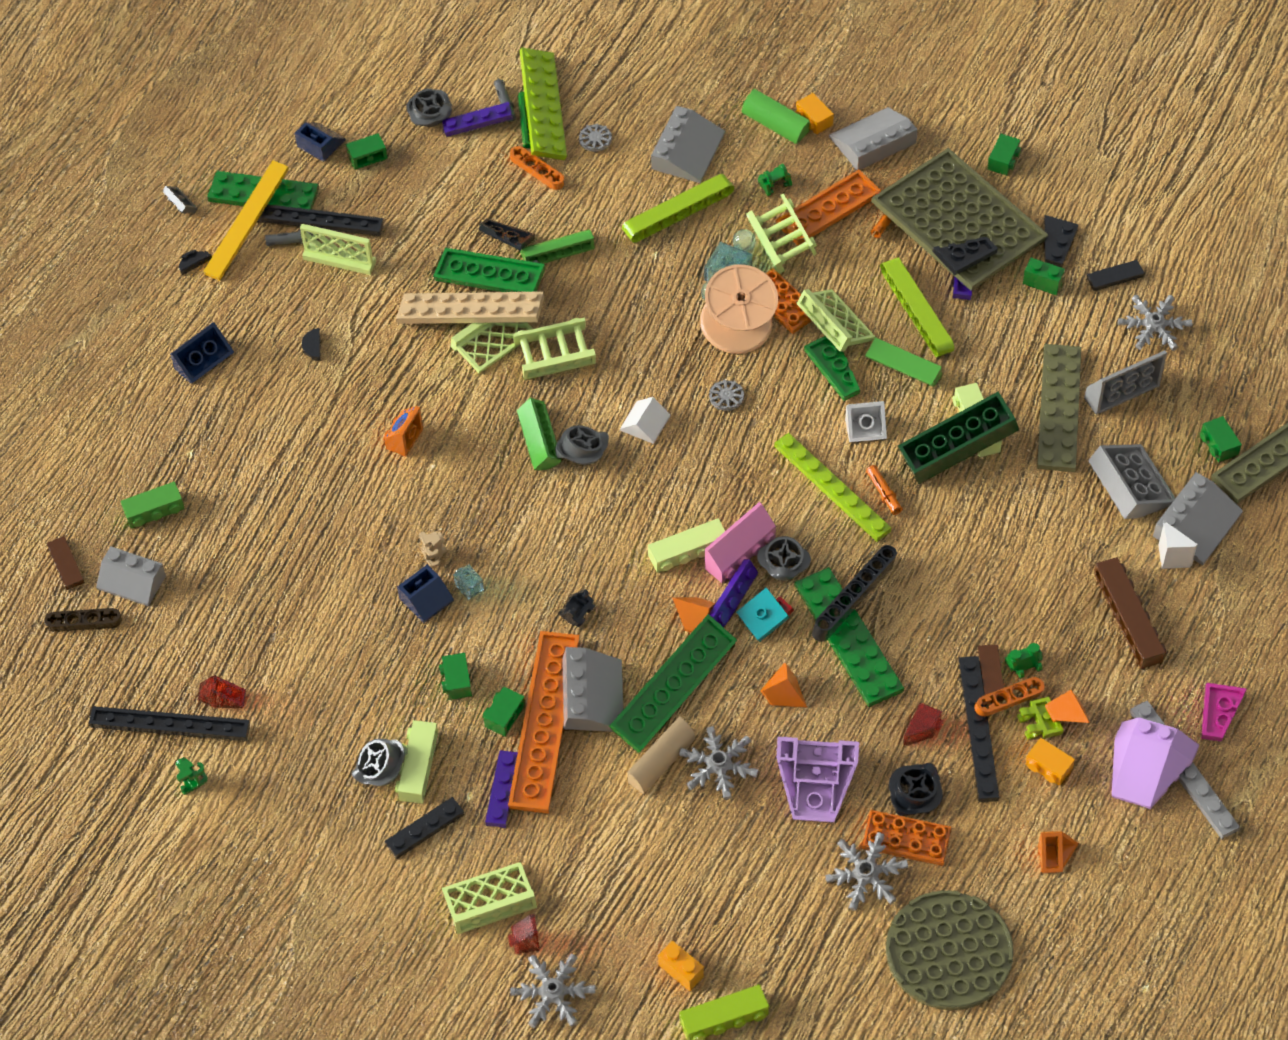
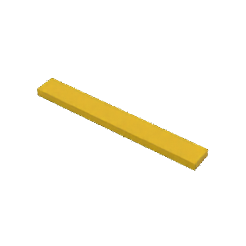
M272 160L204 269V275L219 281L221 280L287 174L288 166Z

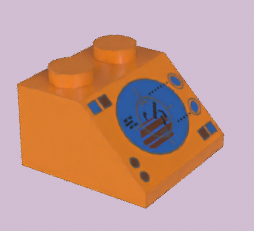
M419 406L402 410L399 416L394 418L392 427L384 435L387 450L405 457L407 456L423 430Z

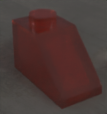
M213 675L200 683L197 700L213 708H243L246 689Z
M920 703L904 734L903 744L908 746L933 738L936 731L940 732L944 720L941 719L942 711Z
M530 914L511 926L512 934L508 935L509 947H514L515 954L540 951L535 914Z

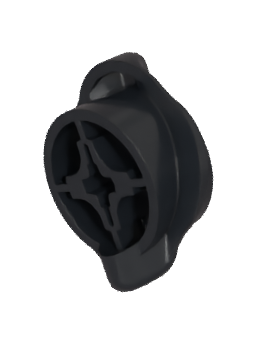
M925 763L902 766L896 769L890 777L889 790L891 801L898 815L929 813L940 805L943 791L940 777L934 764Z

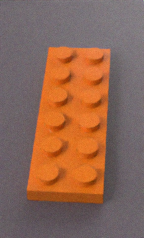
M858 169L795 207L793 211L810 238L871 202L872 197L880 193L881 190ZM787 212L777 218L776 224L791 217L790 213ZM793 223L781 230L788 235L796 231L798 227ZM800 236L792 241L799 246L805 242L803 236Z

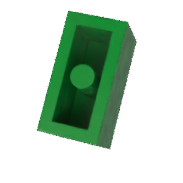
M379 133L346 144L348 157L355 170L388 159L386 147Z
M1000 134L989 156L987 170L1007 176L1010 169L1013 170L1015 167V158H1019L1021 154V139Z
M1030 258L1024 270L1023 284L1057 296L1063 283L1065 269Z
M1223 416L1203 423L1200 437L1204 443L1206 442L1211 455L1218 462L1239 455L1242 444Z
M465 653L442 656L443 664L439 665L440 675L445 676V681H442L443 693L448 694V700L472 697Z
M503 686L502 690L495 694L490 708L487 707L483 713L485 727L506 737L526 706L525 697Z

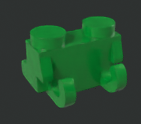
M784 164L779 165L772 172L765 171L764 174L758 177L760 187L765 190L767 196L774 193L770 188L774 187L773 183L780 179L786 181L783 183L784 187L793 185L791 174L787 172Z
M1031 643L1027 648L1021 650H1012L1008 657H1005L1007 666L1011 672L1015 671L1019 678L1025 676V670L1033 667L1038 672L1043 670L1042 664L1038 663L1043 660L1040 646L1036 643Z
M185 757L176 761L175 764L179 771V774L176 775L178 782L183 781L185 786L182 785L180 787L183 795L192 792L208 781L207 774L204 772V765L201 762L197 763L200 769L195 771L193 769L194 764Z

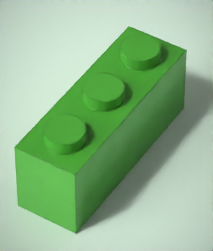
M175 481L120 501L130 528L140 527L145 523L159 520L164 516L175 514L185 509Z

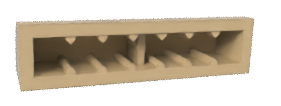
M679 717L628 770V783L643 795L676 761L681 748L687 749L695 740L692 728L684 719Z

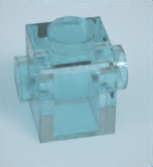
M470 564L459 568L453 574L455 585L468 600L484 590L483 579Z

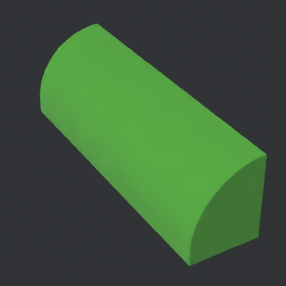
M753 89L745 99L741 113L791 142L798 144L809 133L810 120L758 90Z
M590 229L525 247L520 253L524 261L534 262V260H537L544 264L595 249L594 237Z
M876 337L865 357L932 387L937 384L942 376V366Z
M529 398L517 410L534 470H547L558 465L562 459L557 458L555 454L557 442L545 402Z

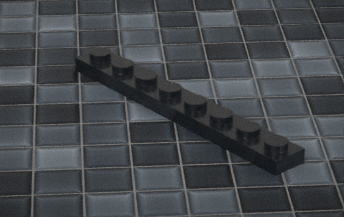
M267 204L257 222L298 227L301 224H306L332 231L374 236L381 235L384 225V219L379 217Z
M979 656L959 657L958 663L978 802L999 801L988 717L978 715L974 709L978 699L984 696Z
M93 706L88 724L91 728L247 741L251 723L250 720Z

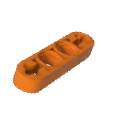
M521 146L513 147L510 150V159L514 164L553 190H560L564 187V176L556 169ZM530 161L535 162L533 166H528L526 163ZM541 170L548 171V173L544 175L540 174L539 172Z
M1031 677L989 693L978 699L974 709L978 715L985 717L1040 696L1044 690V682L1037 677ZM1031 685H1032L1033 687H1036V686L1038 687V689L1032 688V689H1030V690L1028 691V689L1031 687ZM1013 690L1021 691L1023 697H1016ZM997 696H1002V697H1004L1005 700H1006V703H1005V704L999 703V702L997 701L996 697H997ZM982 704H983L984 706L990 704L988 708L981 706Z

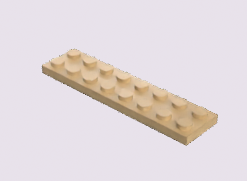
M543 292L409 293L403 295L396 320L398 324L538 322L545 296Z

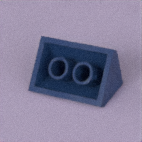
M212 322L171 352L170 355L174 369L192 384L233 354L234 351L215 322Z

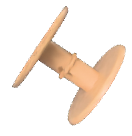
M741 264L727 266L717 271L709 280L705 290L706 304L702 309L700 317L704 336L714 347L731 354H745L761 347L771 333L772 316L778 305L777 289L770 277L758 268Z

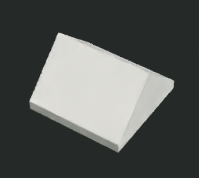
M654 397L639 400L624 421L620 431L654 444L669 420L670 414Z
M884 401L846 405L845 421L849 442L887 439Z
M1167 522L1163 525L1158 545L1162 569L1190 568L1198 544Z

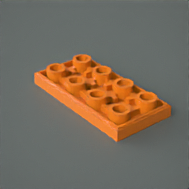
M772 268L765 274L773 281L778 293V305L773 317L789 332L794 334L812 320L797 305L801 293Z
M870 810L862 849L870 850L868 841L874 843L877 832L885 835L881 845H886V848L879 853L944 866L951 826Z

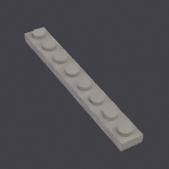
M1148 700L1130 709V714L1134 719L1143 718L1165 725ZM1194 763L1188 768L1186 767L1179 775L1178 780L1219 837L1224 839L1239 831L1240 826Z

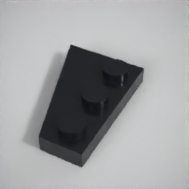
M1044 215V231L1048 234L1044 246L1046 263L1063 267L1078 231L1079 224Z
M485 219L479 225L480 231L520 251L535 239L534 233L490 219Z
M988 237L966 240V243L957 245L951 243L947 247L942 248L936 246L933 247L932 252L954 275H957L996 254L998 248Z

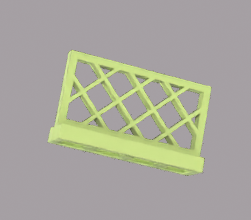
M301 224L300 231L304 246L303 260L363 274H371L376 263V257L372 256L370 239Z
M809 289L803 290L797 305L840 352L845 351L847 346L874 341V334L832 289L814 293Z
M527 322L472 323L451 338V347L455 352L458 350L480 374L519 346H515L514 343L511 345L503 344L504 337L513 338V334L504 333L505 326L516 327L515 333H517L518 328H525L526 330L533 328ZM495 325L503 326L502 333L491 332V329ZM480 335L489 336L488 343L477 342V338ZM491 336L502 337L501 344L490 343ZM466 345L475 346L474 353L466 352L463 347ZM476 347H487V354L476 353ZM489 348H500V353L497 355L489 354ZM475 357L486 358V363L479 366L475 362Z
M521 862L442 888L457 934L537 908L534 892L530 887ZM519 870L520 875L517 880L508 877L511 872ZM493 878L501 879L497 886L489 884V881ZM505 881L514 884L510 891L501 888ZM475 884L481 886L477 893L470 891L469 888ZM518 886L527 890L520 894L514 893ZM485 888L494 891L491 897L481 895ZM454 891L461 892L458 899L449 897L448 893ZM498 892L507 895L505 899L495 900ZM466 894L474 897L471 904L462 901ZM478 899L487 902L484 906H475ZM458 906L467 908L466 912L457 915L455 913Z

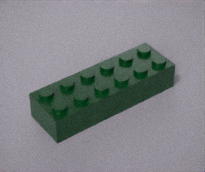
M998 391L898 445V448L918 484H921L1019 431V427L1014 415Z

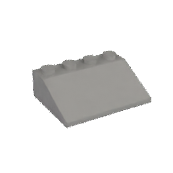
M676 106L651 154V169L701 183L721 143L725 130L693 110Z
M887 107L830 134L829 137L854 168L861 170L916 144L918 129L907 117Z
M1162 351L1089 385L1086 388L1085 401L1097 415L1159 387L1167 352Z
M1141 444L1099 446L1088 460L1124 519L1140 518L1168 508L1175 500V496Z
M1195 472L1156 523L1153 537L1160 540L1163 525L1167 522L1198 544L1193 560L1204 565L1241 516L1243 510L1213 481Z
M566 647L562 658L564 729L614 732L609 725L623 711L622 660L588 648Z

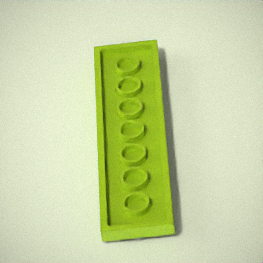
M522 47L520 50L531 154L565 161L567 153L554 53Z

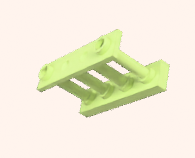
M784 194L781 195L784 204L756 217L753 211L746 213L752 228L779 274L785 272L783 268L784 261L810 248L813 255H817L814 248L817 245L813 237H808L793 211L795 206L790 198L787 199ZM786 210L789 211L791 217L768 229H762L763 222ZM793 223L797 225L798 229L775 242H769L768 238H770V235ZM800 236H803L806 241L782 255H777L775 252L778 250L777 248Z
M585 317L580 319L574 318L567 322L527 331L521 330L513 334L514 345L521 344L526 364L522 365L524 380L596 364L594 349H587L582 330H586ZM574 332L580 352L571 354L568 351L564 334ZM557 336L562 356L553 358L551 357L546 339ZM539 340L544 360L534 362L528 343Z

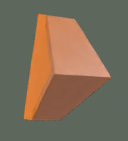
M672 597L684 631L690 633L711 612L716 604L715 602L698 597Z
M784 663L760 691L770 705L807 708L796 676L787 663Z
M1072 690L1045 705L1053 722L1090 723L1083 705Z
M1062 831L1041 832L1038 849L1042 873L1063 872L1064 867L1079 843Z

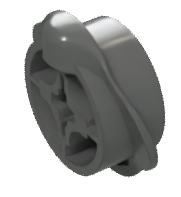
M423 89L407 102L406 109L414 124L433 127L441 124L442 120L448 118L452 113L453 107L448 95L444 91Z
M572 426L563 432L560 440L557 442L556 457L559 459L566 458L582 465L593 464L602 457L604 450L608 446L609 436L606 432H598L586 426Z
M788 536L775 538L769 544L763 546L757 555L759 564L773 578L782 581L794 578L800 572L805 571L811 563L810 554L802 548L798 541ZM784 553H785L786 559H785V563L783 564V559H782V557H783V555H784Z
M383 738L371 740L360 752L356 768L352 771L353 778L365 785L384 786L391 783L400 772L404 756L408 753V748L397 740Z

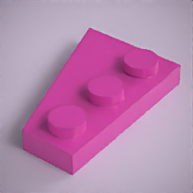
M1206 683L1201 739L1222 741L1247 688Z

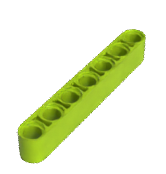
M719 174L629 219L623 224L622 230L633 243L639 242L728 197L733 193L735 187L724 174Z
M897 257L881 263L880 268L884 278L934 356L937 358L953 352L955 348L951 337L902 261Z

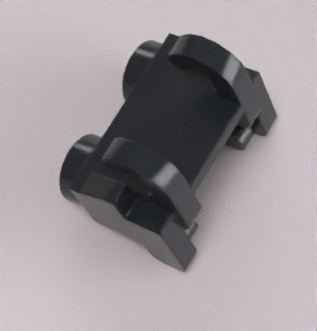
M583 589L569 597V601L560 610L559 615L572 626L580 627L585 622L583 616L586 612H591L596 604L589 596V591Z

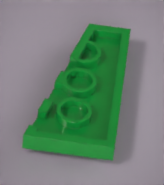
M826 336L804 346V351L843 401L860 394V388L849 367L847 357Z

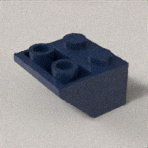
M305 122L295 132L297 147L323 162L346 141L345 137L320 123Z
M428 564L397 586L399 599L423 623L454 601L440 576Z

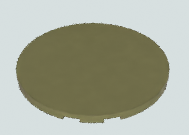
M933 891L911 900L909 904L896 914L891 922L886 938V958L894 979L909 996L933 1008L963 1010L975 1007L989 1000L1004 985L1012 966L1013 942L1005 921L988 906V903L975 896L962 894L959 891Z

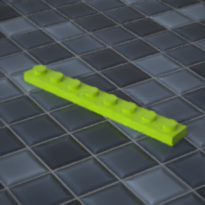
M787 433L774 443V447L876 542L891 532L892 527L790 433Z

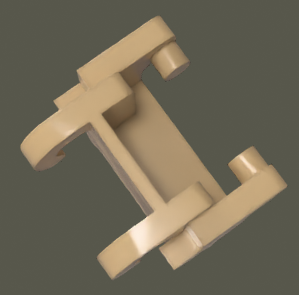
M436 531L428 535L425 532H420L419 538L423 542L421 552L430 567L439 566V559L446 553L445 546L443 545L445 542L441 532L436 533Z

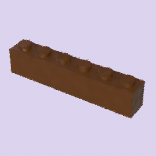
M1118 557L1096 563L1094 576L1140 669L1163 663L1166 654L1165 645L1160 643L1158 632L1155 627H1152L1150 616L1147 611H1144L1142 600L1139 595H1136L1134 584L1131 579H1128L1124 564L1120 563Z

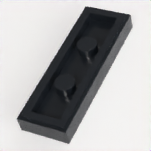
M1138 260L1089 273L1087 274V280L1093 291L1142 278L1145 273Z

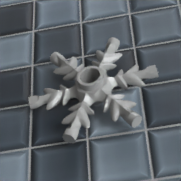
M1138 295L1132 297L1133 302L1137 304L1133 307L1140 310L1138 313L1145 315V318L1140 319L1136 316L1135 319L1127 315V319L1118 318V325H1128V329L1134 326L1139 328L1141 325L1146 327V330L1140 331L1142 334L1135 337V339H1139L1135 348L1141 350L1145 342L1150 345V337L1154 338L1152 334L1160 333L1158 339L1162 337L1163 345L1168 343L1172 351L1178 348V345L1173 341L1177 338L1170 335L1172 332L1165 330V327L1169 326L1174 329L1175 326L1183 330L1182 326L1192 327V320H1182L1183 317H1178L1174 320L1173 317L1169 320L1164 318V315L1170 314L1168 311L1174 308V306H1171L1175 299L1172 295H1169L1165 302L1159 301L1160 308L1156 307L1158 312L1153 313L1150 312L1151 307L1148 308L1147 300L1142 302Z
M714 726L707 727L706 730L709 738H704V740L710 745L706 747L712 750L711 755L706 756L703 750L700 754L694 747H692V752L684 748L680 750L679 756L689 757L688 763L698 761L697 765L702 762L707 764L706 769H698L700 772L691 774V777H694V779L686 785L690 790L699 783L703 787L706 778L710 780V774L715 773L718 775L715 782H719L716 790L722 789L724 800L732 798L729 788H734V785L728 781L732 779L726 775L728 770H733L735 775L738 772L743 778H746V774L753 777L758 775V769L748 768L751 765L750 763L740 764L741 761L731 762L732 756L739 757L737 753L747 751L743 747L748 745L751 739L747 735L740 742L734 739L732 747L728 745V751L723 752L719 750L723 743L719 744L721 735L716 736Z
M877 832L874 843L868 841L870 851L866 850V853L869 857L864 860L860 858V851L856 854L855 844H852L850 847L844 839H841L837 845L844 853H841L840 856L849 858L850 860L847 862L854 863L855 868L852 871L845 867V871L835 868L836 874L825 875L827 883L838 881V886L846 879L847 883L852 878L858 880V884L851 887L855 890L847 896L852 898L848 908L853 911L857 910L860 900L863 903L865 902L863 892L868 893L865 888L868 883L874 885L873 892L877 890L879 900L884 896L890 904L896 901L894 895L889 892L894 888L885 885L886 880H879L878 876L882 872L889 876L888 871L898 875L897 869L908 868L907 860L896 862L897 858L894 857L888 863L885 859L882 865L876 864L875 859L882 856L878 853L886 848V845H881L885 837L882 833Z
M570 954L566 963L562 960L560 961V971L556 969V978L549 977L550 970L546 971V961L540 964L536 955L530 956L528 960L534 968L529 969V971L538 975L535 979L542 980V985L536 987L532 983V987L525 983H521L522 988H510V995H522L521 1000H525L529 996L532 999L536 995L542 997V1002L535 1003L538 1007L529 1011V1014H534V1016L530 1019L528 1025L536 1028L540 1018L546 1021V1011L550 1012L548 1006L550 1003L558 1005L556 1012L560 1010L561 1021L566 1018L571 1027L578 1024V1021L572 1014L576 1013L577 1010L568 1006L571 1002L564 1001V996L570 994L574 998V994L585 999L584 993L595 994V985L584 986L585 981L575 986L574 982L569 987L564 985V979L571 978L568 974L577 969L572 967L577 960V956Z

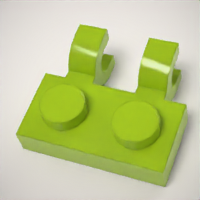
M1049 697L1030 701L1029 707L1019 709L1020 714L1017 715L1020 723L1026 722L1032 717L1035 718L1037 723L1027 725L1028 731L1024 733L1027 740L1033 739L1039 734H1042L1043 739L1063 734L1064 730L1061 723L1053 722L1045 708V705L1051 701Z

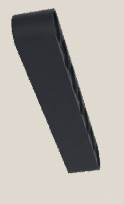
M882 546L819 615L812 630V636L815 640L819 642L828 640L891 570L897 556V551L893 546Z

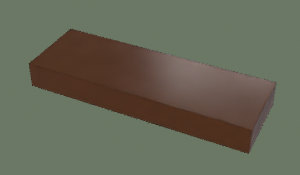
M65 536L46 543L66 590L84 584L85 582Z
M998 644L978 646L984 695L1004 688ZM1002 696L996 697L997 700H1005Z

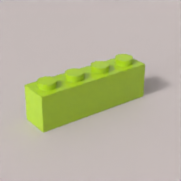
M759 984L680 1011L679 1020L687 1040H704L707 1036L713 1034H723L727 1029L733 1027L741 1028L748 1022H757L765 1019L769 1015V1006Z

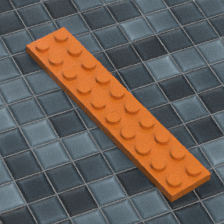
M540 631L508 802L509 809L549 814L564 730L562 658L566 647L579 646V635Z

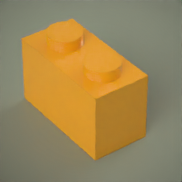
M814 93L796 102L795 112L810 120L809 129L816 135L833 126L834 114Z
M1040 738L1027 754L1025 765L1033 772L1043 775L1049 782L1060 786L1073 769L1075 759Z
M671 941L658 954V966L687 990L691 991L704 977V966L674 941Z

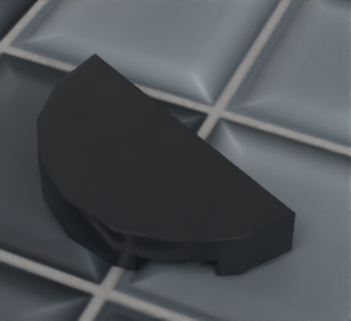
M196 250L185 253L179 263L181 275L210 261L212 255L207 251Z
M320 328L307 332L301 343L303 353L311 357L312 360L320 361Z

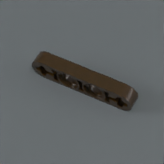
M116 608L50 612L45 616L44 622L49 631L59 632L115 628L121 624L122 617ZM91 616L98 617V620L96 622H88V619ZM72 617L79 618L75 624H70L68 621Z

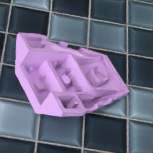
M1143 718L1123 721L1114 741L1112 797L1151 809L1167 792V788L1174 781L1178 780L1179 775L1185 768H1188L1193 763L1199 744L1177 728Z
M778 737L776 758L793 820L835 821L858 764L859 742L839 741V743Z

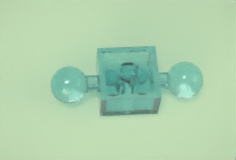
M747 229L737 231L733 237L734 247L723 242L718 244L704 267V281H707L701 288V296L704 300L706 286L717 271L731 265L752 266L753 254L748 251L753 249L756 239L751 231Z

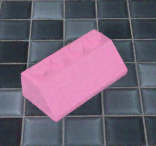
M760 502L705 548V570L721 583L733 577L744 559L749 560L754 555H758V551L776 537V526Z

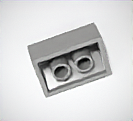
M110 546L101 562L96 588L149 607L166 574L162 563Z

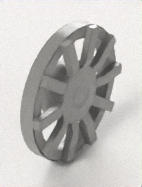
M598 124L587 125L579 134L581 146L593 152L606 149L612 141L610 130L606 126Z
M723 379V381L717 382L711 387L709 399L711 404L717 409L730 411L742 404L744 391L736 381ZM720 399L718 404L714 400Z

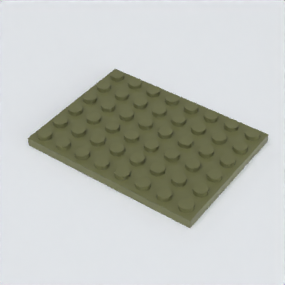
M949 148L873 196L871 201L951 274L953 273L932 252L933 247L940 246L942 248L947 247L951 243L957 245L966 243V240L988 237L998 248L997 253L954 275L971 291L1041 244L1048 237L1044 230Z

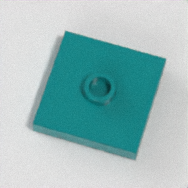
M767 587L736 611L759 642L790 618Z

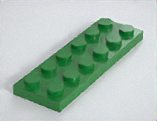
M216 171L207 196L208 202L244 206L262 176ZM283 179L268 204L312 210L319 186L316 183Z
M445 248L433 278L435 281L499 292H537L546 267L542 263Z

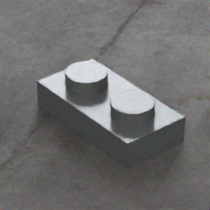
M165 186L163 192L166 194L167 199L177 206L178 211L183 214H195L198 208L178 187Z

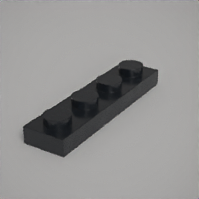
M451 797L385 840V845L394 857L398 859L464 816V811L456 800Z

